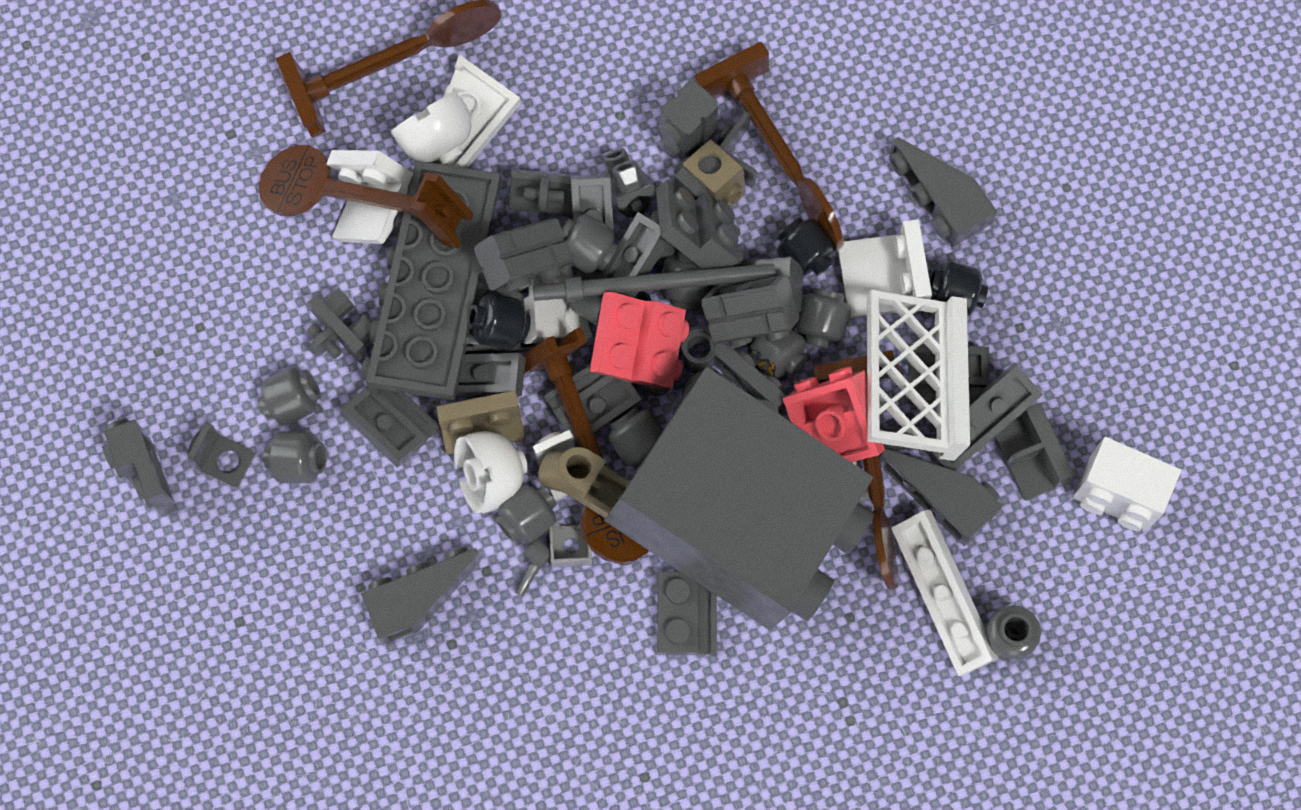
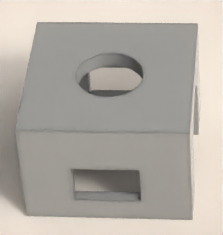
M555 522L549 528L552 568L592 566V551L583 537L581 523L574 526H562L559 522ZM568 539H574L579 544V549L574 554H568L563 549V544Z

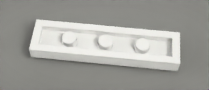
M924 510L892 527L894 536L958 676L966 675L999 659L988 644L986 629L932 511Z

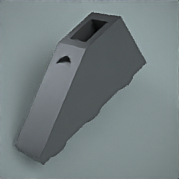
M900 137L893 139L889 152L890 164L899 176H905L911 185L910 192L919 207H926L933 218L931 219L932 226L941 239L947 238L951 246L954 247L992 224L997 210L975 179Z
M467 547L454 549L444 555L446 559L431 566L429 562H422L408 568L406 576L393 581L391 577H385L368 585L369 590L361 593L377 637L382 645L420 631L481 562L477 548L469 551Z

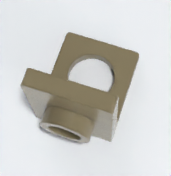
M712 140L706 142L683 163V168L710 191V196L716 201L722 200L731 207L746 193L743 167ZM704 157H717L722 163L721 168L713 174L703 173L698 165Z

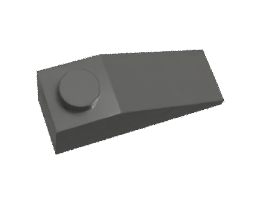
M886 449L880 455L881 468L925 510H931L934 518L964 547L998 514L1003 506L998 501L1000 496L997 491L985 481L979 483L972 476Z

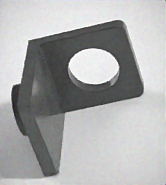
M745 111L734 127L730 124L727 125L721 133L717 144L743 167L745 184L753 187L756 183L757 170L731 154L749 128L751 114Z
M208 422L204 424L201 432L199 431L195 434L188 450V459L197 470L233 487L240 485L255 457L252 450L220 436L214 426ZM226 451L236 452L240 457L239 467L231 473H224L217 466L219 456Z

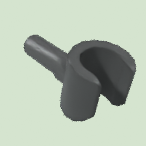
M538 539L523 554L532 564L527 568L514 592L522 597L525 595L535 575L551 558L550 549Z

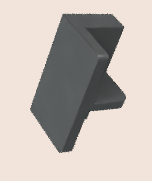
M1041 403L1027 408L1021 417L1013 420L994 437L1015 484L1025 501L1067 485L1075 475Z

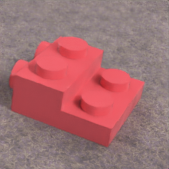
M603 292L589 372L651 388L673 389V383L680 378L683 368L681 360L678 359L680 343L685 341L689 334V323L685 320L686 309L657 301H643L615 292Z
M847 366L829 373L828 377L830 380L819 383L817 376L801 380L794 384L795 391L782 398L791 423L850 462L877 456L885 451L883 444L867 442V375L865 370L853 373L851 366Z

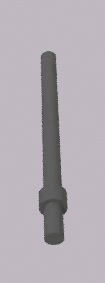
M773 263L594 280H581V277L564 278L565 282L533 285L534 301L566 298L567 302L583 301L585 296L603 295V292L619 294L750 282L776 277Z

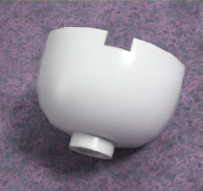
M455 91L430 104L416 116L414 114L391 130V133L405 154L415 161L429 163L440 159L442 164L445 165L463 153L459 146L470 135L472 128L471 115L465 102L458 92Z
M491 431L471 433L456 440L454 462L455 468L463 467L467 482L458 481L466 502L475 513L482 512L483 514L497 510L523 484L524 474L527 472V461L524 453L521 450H517L514 444L505 436Z

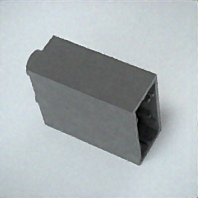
M706 366L604 521L757 623L771 630L791 612L808 621L818 610L834 583L833 578L818 568L832 545L849 554L867 530L875 513L860 504L859 501L874 477Z

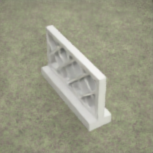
M870 290L867 294V442L939 452V459L955 461L970 446L966 298L951 296L947 302L877 290ZM879 304L891 306L901 318L890 326L879 314ZM916 312L935 313V327L928 332L913 316ZM904 322L920 338L910 347L894 331ZM885 337L901 353L892 362L879 350V342ZM923 343L935 355V364L930 368L913 352ZM904 358L920 374L912 383H909L894 367ZM886 373L902 390L892 399L879 387V378ZM924 379L936 391V400L930 405L914 389ZM905 394L921 411L911 421L895 404ZM886 410L902 427L897 433L880 430L879 416ZM925 416L936 428L937 439L924 437L914 424Z

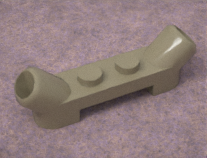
M573 447L566 451L553 449L544 457L539 468L540 483L545 488L563 492L605 518L624 491L629 480L604 466L605 459L582 447Z

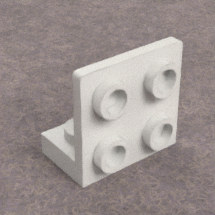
M332 150L326 163L339 172L338 177L344 182L407 194L408 184L413 175V172L380 151ZM347 200L332 237L339 242L383 244L393 229V221L397 211Z
M919 219L903 221L900 233L897 235L844 241L843 247L837 250L845 300L851 307V319L867 317V294L870 290L931 299L932 291ZM879 304L880 315L896 313L891 306Z

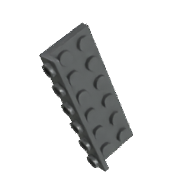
M415 161L413 175L408 184L407 195H416L426 172L438 174L474 215L471 221L460 220L454 233L461 241L457 249L445 246L421 219L414 217L411 213L398 211L395 231L399 233L397 245L391 246L388 252L387 268L391 270L388 283L383 282L380 288L379 306L383 307L380 320L375 319L371 327L370 341L374 343L371 357H366L364 360L362 380L366 381L370 393L380 395V391L383 389L455 401L470 332L467 324L468 313L471 306L476 304L481 280L479 272L482 267H480L474 249L477 244L488 238L491 234L502 178L500 173Z

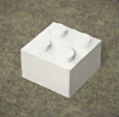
M1104 437L1090 455L1072 498L1080 501V506L1091 513L1102 515L1105 512L1119 518L1118 523L1125 528L1134 531H1140L1142 528L1147 531L1164 514L1182 470Z

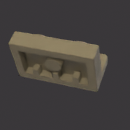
M516 390L436 406L445 450L449 456L454 455V447L459 437L475 432L491 431L499 433L512 443L525 439Z

